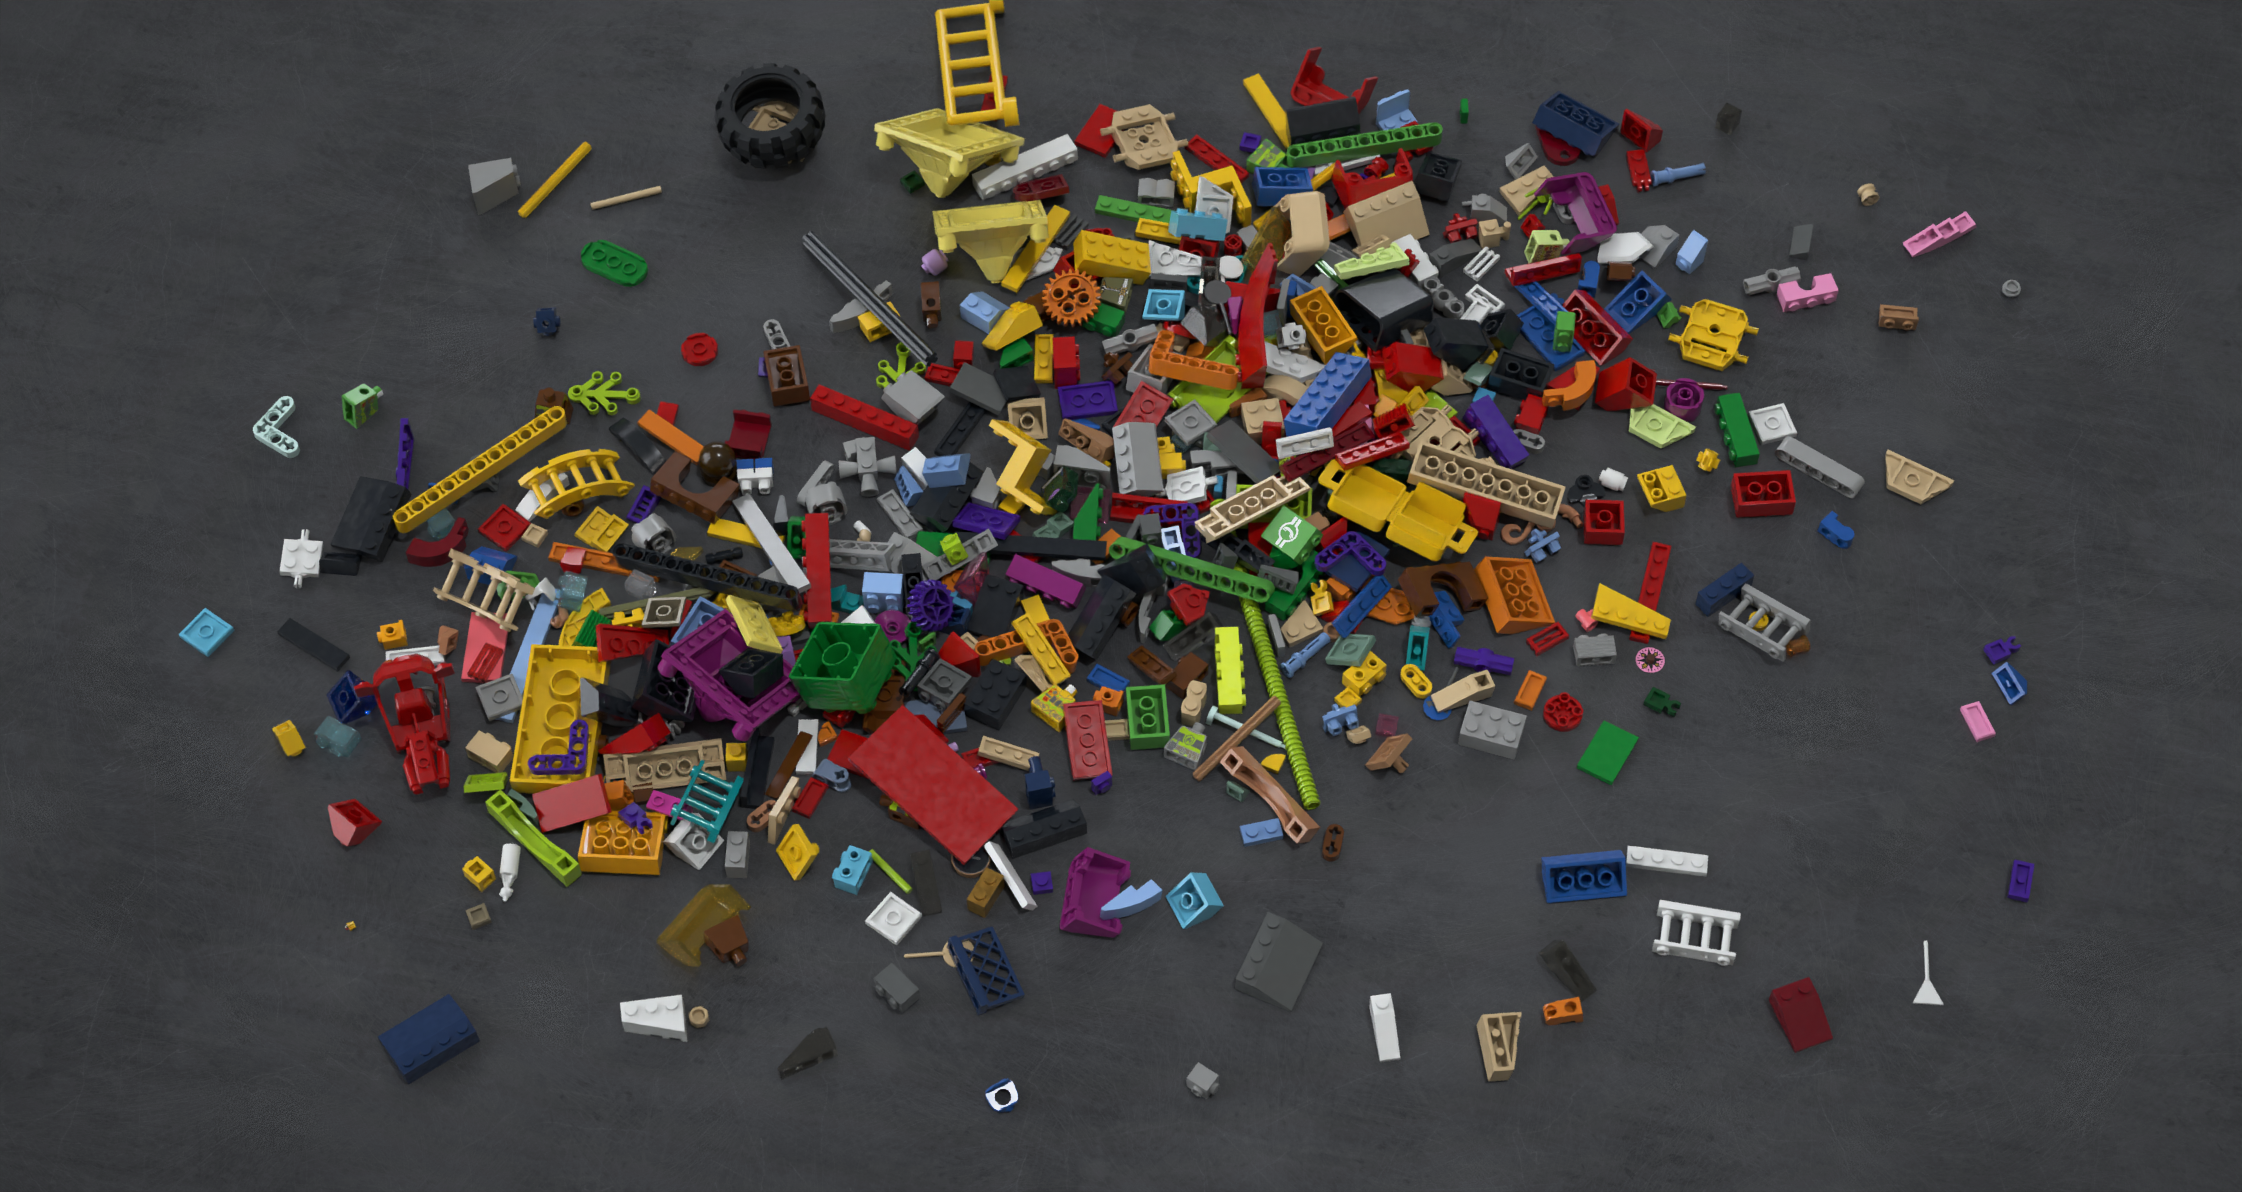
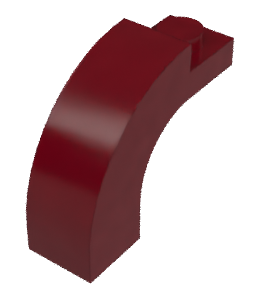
M458 517L449 534L439 541L426 542L414 538L406 551L408 562L423 567H435L451 562L453 559L448 556L451 548L462 553L467 547L464 539L469 531L466 519Z

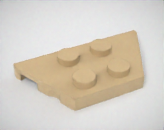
M1890 450L1886 452V488L1910 500L1923 504L1952 487L1954 480Z

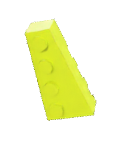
M1238 627L1215 628V662L1218 710L1220 714H1242V706H1246V694H1242V689H1245V679L1241 677V672H1244L1243 661H1240L1243 649L1242 644H1239Z

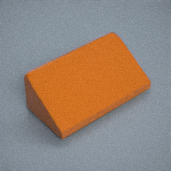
M1344 214L1328 221L1329 240L1351 231Z

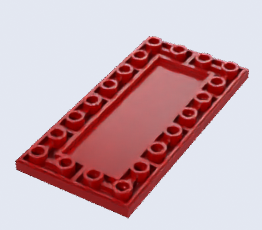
M904 705L893 713L848 757V761L963 865L1018 812V808Z

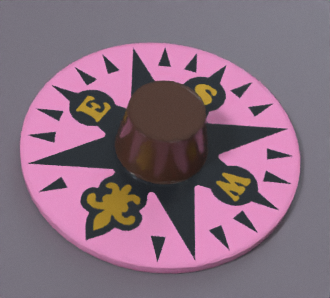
M1643 648L1636 655V664L1644 672L1655 673L1664 666L1665 658L1655 648Z

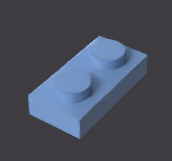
M1279 818L1240 826L1244 847L1283 839Z

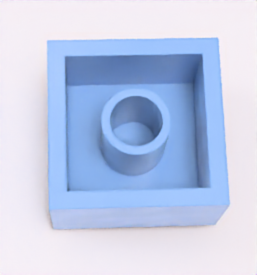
M864 572L862 595L864 607L868 612L878 613L895 610L903 613L905 599L903 574Z

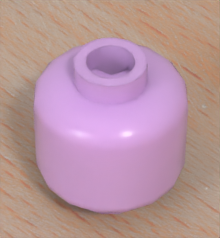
M932 249L922 257L924 264L921 267L927 274L931 273L936 276L948 267L947 262L949 260L942 250Z

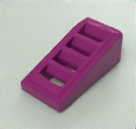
M1241 296L1227 299L1233 334H1237L1243 305Z

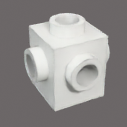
M1295 322L1287 323L1285 327L1276 330L1278 348L1288 347L1289 350H1295L1300 348L1299 345L1305 343L1306 332L1302 325H1296Z

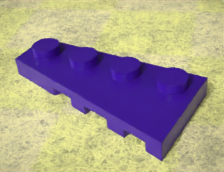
M401 418L398 467L396 468L397 483L395 484L409 489L414 436L409 419Z

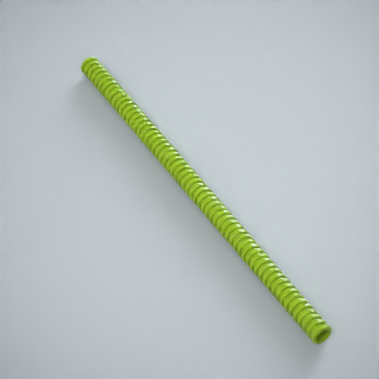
M1225 499L1214 500L1213 502H1211L1210 508L1221 503ZM1231 531V533L1237 537L1236 531ZM1238 563L1235 564L1233 570L1248 574L1247 568ZM1243 583L1244 587L1249 588L1247 584ZM1238 596L1250 636L1252 637L1256 656L1260 663L1269 698L1276 696L1281 701V704L1274 710V713L1276 714L1275 717L1284 740L1283 743L1286 745L1285 749L1287 750L1288 759L1292 766L1300 797L1302 798L1303 807L1308 810L1315 809L1321 802L1314 779L1312 778L1309 763L1305 757L1304 747L1297 731L1298 728L1294 721L1293 712L1289 705L1278 665L1276 664L1277 661L1273 654L1257 601Z

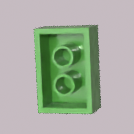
M1165 684L1126 687L1131 750L1164 748L1170 740Z

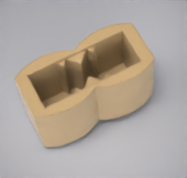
M1195 680L1189 683L1187 697L1181 705V723L1183 725L1193 727L1195 722H1200L1201 710L1205 707L1207 699L1206 683Z

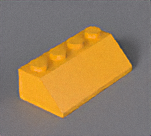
M1323 286L1290 300L1291 316L1298 325L1303 326L1306 338L1325 365L1336 352L1345 354L1356 342V334Z

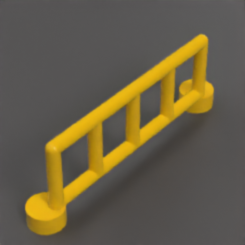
M989 0V3L939 9L935 12L947 123L951 126L1004 119L1005 127L1019 125L1016 97L1005 98L995 22V14L1005 13L1003 0ZM984 14L985 30L948 34L946 19ZM987 40L989 56L959 60L950 59L949 45ZM991 67L992 82L954 87L952 71ZM994 93L996 109L957 114L955 98Z

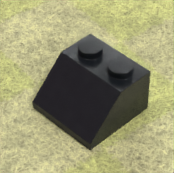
M1512 309L1488 314L1480 326L1489 348L1499 353L1501 348L1512 349L1513 343L1520 334L1524 323Z

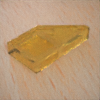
M678 547L670 555L694 561L704 551L702 547Z

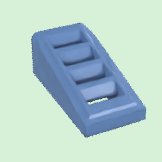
M903 465L900 467L894 480L904 504L908 507L917 503L923 490Z

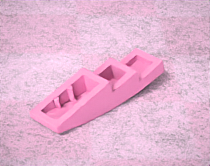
M1965 211L1956 218H1948L1937 226L1932 224L1903 242V245L1912 257H1916L1963 236L1975 229L1976 223Z

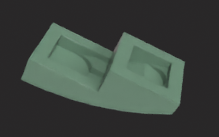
M1479 360L1467 371L1463 379L1481 386L1486 383L1493 366Z
M1061 511L1049 518L1045 526L1033 532L1032 537L1061 538L1073 527L1074 522Z
M511 788L507 796L533 825L539 827V819L532 805L520 793Z

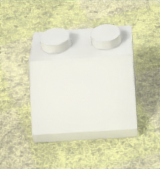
M692 813L698 817L703 818L699 813ZM683 819L663 843L677 857L700 870L724 840L718 835L715 843L707 841L710 834L707 832V829Z

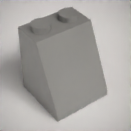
M511 158L468 165L472 194L478 215L519 194L520 178L517 166L512 164Z
M912 370L907 374L903 372L898 376L897 382L894 385L891 383L883 389L884 394L881 397L898 417L917 425L938 409L945 398L942 393Z

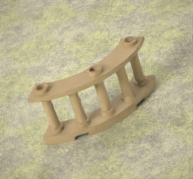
M451 548L448 556L453 559V565L442 590L435 587L433 589L437 594V598L444 601L450 599L476 611L475 614L485 619L489 617L500 624L499 628L510 632L513 629L517 631L518 627L512 621L523 596H526V594L533 595L535 588L528 583L520 582V579L487 563L482 566L478 564L479 561L475 560V558ZM466 564L473 567L472 571L474 572L463 597L459 598L450 594L449 591L460 566ZM485 572L491 575L490 579L492 581L481 606H477L469 601L480 575H483ZM503 581L507 583V589L496 614L488 611V607L498 584ZM515 590L516 595L512 601L506 618L504 619V613Z

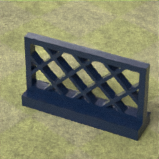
M993 926L961 937H957V935L949 937L947 949L978 1016L985 1014L988 1009L1024 998L1025 994ZM990 934L993 940L991 945L980 941L981 937ZM966 941L975 943L973 951L964 948L962 943ZM978 945L989 949L986 957L975 952ZM991 950L1000 954L999 962L988 958ZM972 957L983 960L981 968L972 965ZM986 962L997 966L994 974L983 970ZM999 968L1007 970L1009 974L1007 979L996 975ZM980 974L991 978L989 985L980 982ZM994 979L1005 983L1002 991L991 987ZM1009 985L1014 987L1017 993L1010 995L1004 991L1006 986ZM988 991L1000 995L998 1000L989 1002L987 998Z

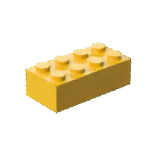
M1084 230L1080 231L1073 242L1075 272L1079 269V273L1085 271L1086 274L1104 278L1133 279V284L1143 285L1151 274L1148 243Z

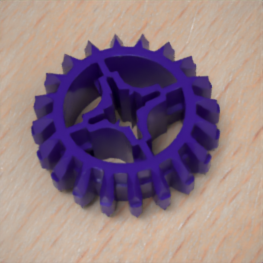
M932 579L921 581L914 586L913 590L909 591L911 596L907 598L910 601V604L907 605L910 608L908 614L913 616L911 621L916 622V627H921V630L929 632L940 631L943 627L948 626V622L953 620L951 615L955 614V612L952 610V607L956 605L952 604V600L955 597L950 596L952 590H946L947 585L941 584V581Z

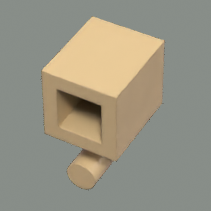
M1497 219L1480 221L1477 235L1481 248L1499 246L1500 237L1503 240H1508L1511 223L1505 222L1503 227H1499Z

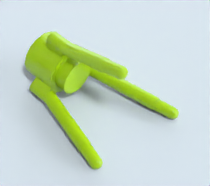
M1538 188L1525 194V197L1533 195ZM1550 194L1537 196V199L1518 216V220L1522 219L1539 202H1548L1544 211V215H1547L1553 202Z

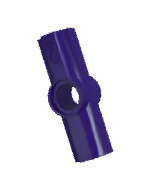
M1457 647L1454 664L1472 667L1477 672L1488 670L1489 673L1492 671L1511 675L1514 658L1494 654L1492 650L1487 648H1480L1477 651Z

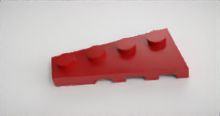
M610 624L596 625L598 663L644 655V651L655 639L669 645L668 630Z

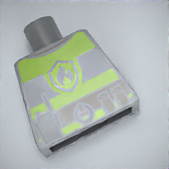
M1195 722L1191 729L1181 726L1165 745L1164 757L1195 771L1201 764L1207 746V736L1202 734L1205 729L1204 725Z

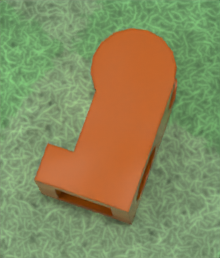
M1579 997L1548 1003L1542 1008L1547 1025H1557L1570 1021H1575V1023L1583 1022V1012Z

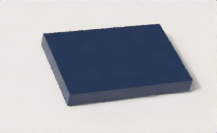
M1357 531L1384 559L1387 557L1390 549L1362 532ZM1366 550L1359 553L1363 557L1370 555ZM1352 554L1325 572V574L1355 592H1358L1372 575Z

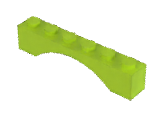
M502 790L496 792L485 802L489 814L566 887L582 875L579 863L566 851L549 841Z

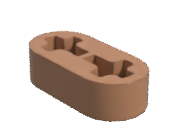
M768 800L747 817L749 830L760 832L768 826L769 814L771 812H768V808L773 809L776 801ZM753 820L759 821L760 824H758V825H757L756 823L753 824L752 821H753Z

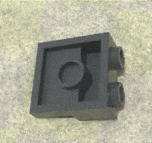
M940 658L917 685L919 697L924 702L930 700L935 703L934 705L938 710L944 711L972 681V676Z

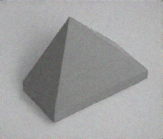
M1526 143L1505 156L1506 167L1516 180L1522 176L1538 156L1530 144Z

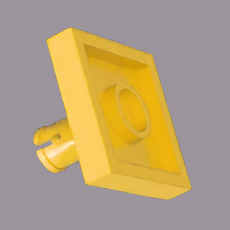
M794 824L777 847L776 852L794 881L801 880L818 855L819 846L816 843L811 844L800 825Z

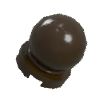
M712 441L702 448L699 455V465L704 482L714 487L723 476L735 481L737 478V462L735 452L730 445L722 441Z

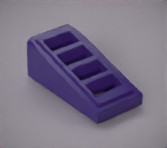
M643 485L626 518L635 523H640L652 514L662 497L655 495L650 491L649 487ZM646 496L652 497V500L647 499ZM642 502L649 503V506L642 504ZM641 507L645 509V513L638 510V508ZM637 513L643 517L642 519H639L635 517L634 514Z

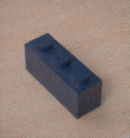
M1741 562L1699 591L1695 604L1707 617L1711 616L1740 596L1741 588L1745 583L1752 586L1753 573Z

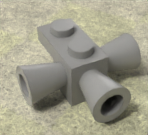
M875 437L856 438L858 462L839 460L840 479L859 474V480L862 482L860 494L865 497L876 496L879 494L876 483L878 472L897 474L895 455L877 460Z

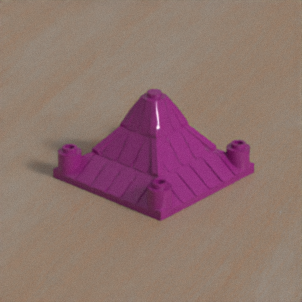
M724 609L665 650L661 655L662 660L658 664V670L664 677H674L678 670L681 671L695 692V702L702 718L712 723L724 718L737 721L732 729L734 737L739 741H748L757 727L787 704L796 703L795 701L800 699L801 696L789 679L793 666L784 658V676L757 697L749 699L735 693L719 674V669L747 648L753 647L747 646L733 615Z

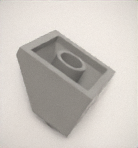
M1666 225L1648 226L1641 235L1654 247L1642 253L1639 259L1655 270L1677 248L1679 234Z

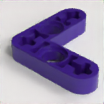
M1195 504L1157 505L1145 509L1143 515L1150 514L1151 510L1155 513H1161L1160 509L1163 508L1162 515L1164 519L1161 520V516H1159L1160 523L1182 521L1185 554L1193 558L1200 556L1202 552L1201 533L1197 530L1195 535L1189 536L1186 532L1188 526H1195V521L1200 519L1199 509ZM1190 506L1191 509L1195 510V513L1191 515L1192 517H1189V514H1181L1183 518H1180L1179 507H1182V511L1188 510ZM1169 508L1176 510V516L1172 519H1169L1166 515V511ZM1187 538H1197V542L1193 541L1194 547L1198 548L1194 555L1188 552V548H1191V542H1187Z
M1354 531L1347 532L1318 553L1314 562L1315 568L1318 571L1326 572L1352 554L1371 574L1381 576L1386 571L1385 559ZM1339 548L1343 553L1335 555L1332 551ZM1366 550L1370 555L1363 557L1359 553ZM1320 560L1323 561V562L1327 560V564H1325V563H1321V564H1320ZM1374 563H1375L1377 566H1378V565H1381V568H1379V567H1374Z
M579 719L571 724L568 754L534 755L528 760L530 772L534 775L582 774L586 770L589 728L586 721ZM579 727L583 728L581 729V737H578L577 733ZM581 743L584 745L583 749L579 751L573 749L575 744ZM576 757H579L580 761L578 767H574L576 765ZM555 761H561L563 763L562 766L557 769L553 768L552 764ZM540 762L538 768H535L536 763Z

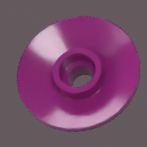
M888 610L876 617L874 622L881 625L889 642L897 640L902 643L908 639L905 635V628L911 621L907 615L900 611Z

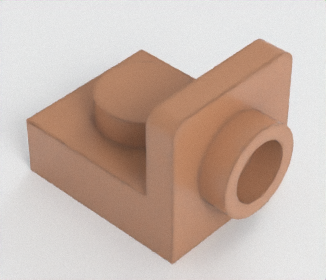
M444 625L440 627L437 641L440 646L439 653L446 655L456 648L459 630Z

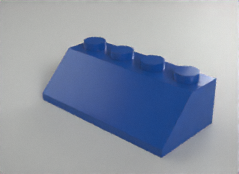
M1621 850L1541 857L1542 877L1547 903L1627 896L1626 860Z

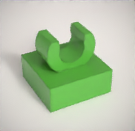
M1666 302L1657 313L1664 328H1670L1673 323H1678L1681 319V316L1677 313L1678 310L1672 302Z

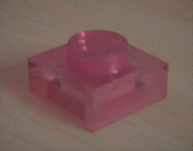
M1379 713L1376 734L1390 737L1395 736L1399 717Z

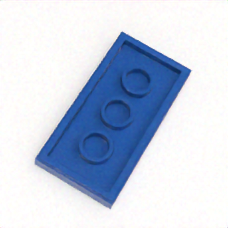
M1534 305L1517 315L1524 323L1520 333L1546 362L1554 364L1553 369L1555 372L1585 355V350L1574 338L1570 352L1555 351L1553 349L1555 325Z

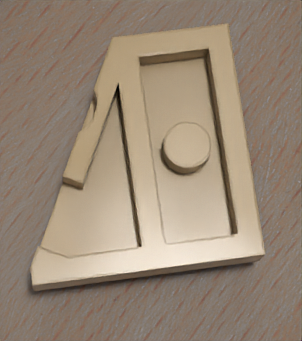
M1304 600L1280 630L1283 639L1290 648L1322 633L1323 627Z

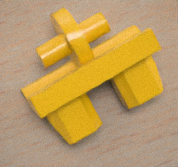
M642 608L633 609V616L625 618L624 612H615L614 620H611L612 625L642 628L644 617Z

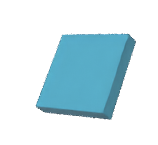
M204 608L179 633V637L209 657L235 630L230 624Z

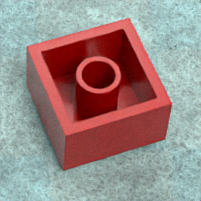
M1075 337L1053 338L1055 389L1062 386L1077 385V381H1080L1079 344H1075Z
M1586 499L1583 511L1584 544L1622 545L1625 534L1624 501Z

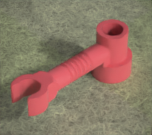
M1581 609L1575 615L1586 632L1591 631L1598 624L1597 620L1591 619L1593 609L1588 612Z

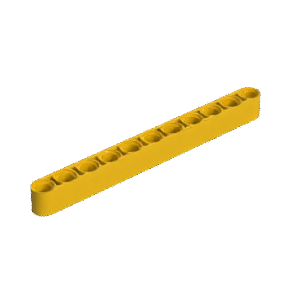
M560 406L550 408L398 509L393 515L397 530L400 533L410 532L564 429L567 425L564 409Z

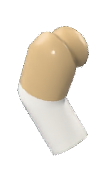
M860 520L857 521L853 526L859 532L857 541L870 542L871 531Z

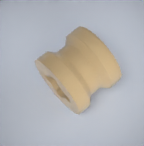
M1865 184L1857 191L1859 197L1862 198L1861 201L1864 206L1873 205L1879 200V195L1875 192L1873 184Z

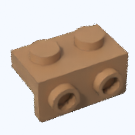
M1880 304L1879 327L1916 330L1919 321L1917 308Z

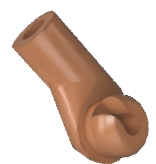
M565 602L557 604L559 614L550 620L554 628H562L569 617L567 603Z

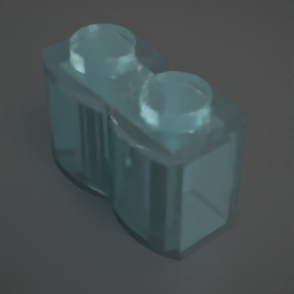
M565 571L564 576L560 575L558 587H561V589H557L555 600L558 601L557 607L580 612L588 576Z
M329 716L325 718L314 732L316 743L322 748H330L337 756L343 755L348 757L362 740L359 732Z

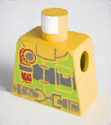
M1070 684L1064 690L1057 685H1053L1031 701V712L1060 732L1065 726L1062 705L1063 703L1076 702L1073 697L1078 691Z

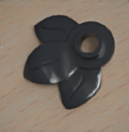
M1584 474L1579 476L1575 481V485L1569 489L1568 499L1571 503L1580 501L1581 505L1584 506L1586 499L1597 500V497L1605 496L1606 492L1601 484L1595 483L1589 475Z

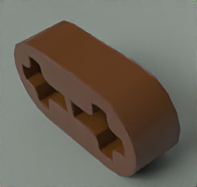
M1338 824L1328 826L1324 838L1322 856L1329 862L1336 861L1339 858L1342 848L1344 830ZM1334 831H1337L1336 840L1332 839ZM1331 846H1334L1333 854H1329Z

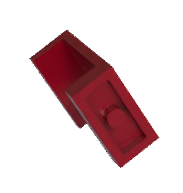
M733 410L734 424L729 441L725 440V443L730 445L738 459H753L755 461V459L763 458L772 426L770 415L763 412L755 413L748 412L747 410Z

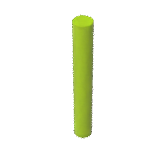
M871 849L869 852L872 853L873 861L906 894L911 893L913 888Z

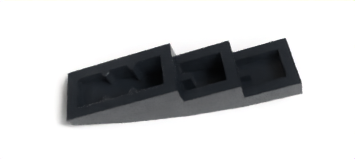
M1231 532L1206 543L1216 551L1219 544L1223 543L1238 556L1236 563L1256 573L1259 572L1261 565L1272 567L1275 563V560L1246 539L1242 541ZM1202 535L1201 540L1206 543V538Z

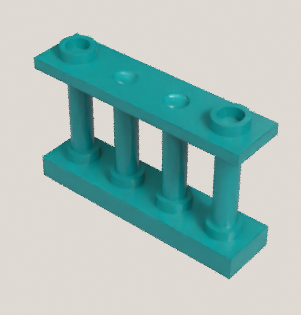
M701 759L699 765H694L689 775L692 779L679 805L674 804L670 815L673 818L670 824L674 825L679 816L707 829V832L710 833L707 841L715 843L741 789L744 778L737 776L735 782H726L702 771L701 769L705 761ZM697 778H700L725 789L729 794L728 796L725 794L724 796L695 782ZM692 790L719 802L722 808L718 807L716 809L689 797V794ZM684 804H688L714 816L713 818L716 821H707L682 808Z

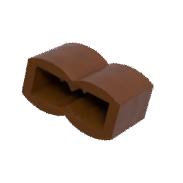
M1607 262L1606 278L1608 280L1631 281V278L1635 277V267L1632 266V263Z

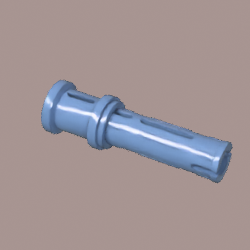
M1701 163L1677 169L1668 167L1657 172L1653 170L1650 173L1652 185L1658 186V184L1665 182L1669 184L1676 179L1704 175L1706 173V170H1703L1705 165Z
M1322 632L1299 653H1293L1286 663H1281L1280 669L1286 677L1291 678L1299 668L1305 667L1308 659L1331 642L1328 634Z

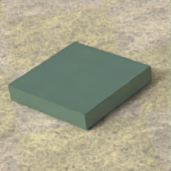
M1349 634L1346 638H1342L1340 635L1325 658L1326 663L1360 667L1376 642L1375 636Z

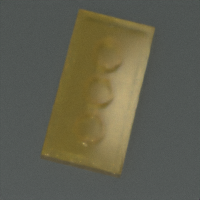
M1271 207L1241 259L1251 273L1254 272L1268 243L1273 244V249L1279 263L1283 256L1285 243L1292 238L1291 224L1277 207Z

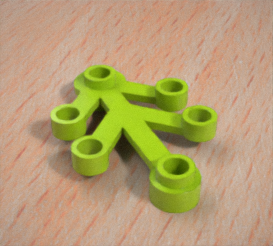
M902 342L896 346V353L899 356L897 372L889 366V362L886 360H881L878 363L879 371L886 373L895 382H897L898 376L905 372L906 360L911 354V351ZM917 362L915 367L909 371L912 370L916 374L921 375L926 372V366L922 362ZM884 375L876 378L879 388H885L890 384Z
M596 371L592 374V379L582 386H572L568 391L570 400L575 403L581 402L591 415L599 412V405L596 402H591L588 398H595L607 410L609 415L617 414L618 408L615 403H610L606 398L626 399L627 403L635 405L641 400L640 392L635 388H629L627 391H607L614 385L622 382L619 372H613L610 375V379L597 389L589 390L604 380L603 374L600 371Z

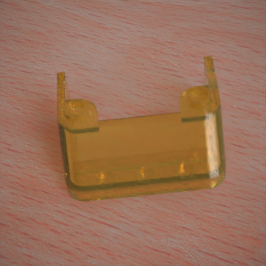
M730 884L706 885L657 938L656 943L686 966H700L701 951L699 948L705 943L704 931L731 917L739 916L740 910H749L751 906Z

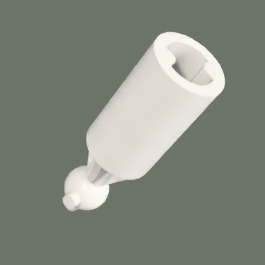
M505 844L502 849L499 877L502 879L504 887L500 890L499 895L503 897L504 902H507L508 898L511 897L513 889L510 887L518 875L521 848L516 844Z

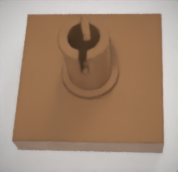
M1408 734L1387 737L1365 766L1372 771L1388 768L1393 765L1399 773L1404 772L1409 764L1404 761L1400 754L1412 738Z

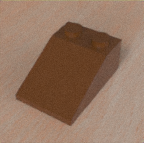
M800 345L763 351L773 406L809 401V387Z

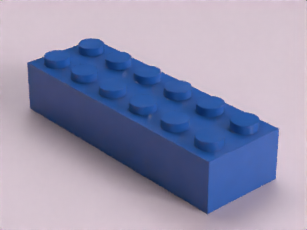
M1336 352L1285 417L1284 425L1287 437L1329 427L1332 429L1372 377L1369 359Z

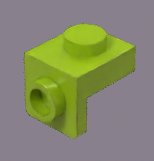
M957 533L947 535L940 541L943 551L952 565L968 558V553Z

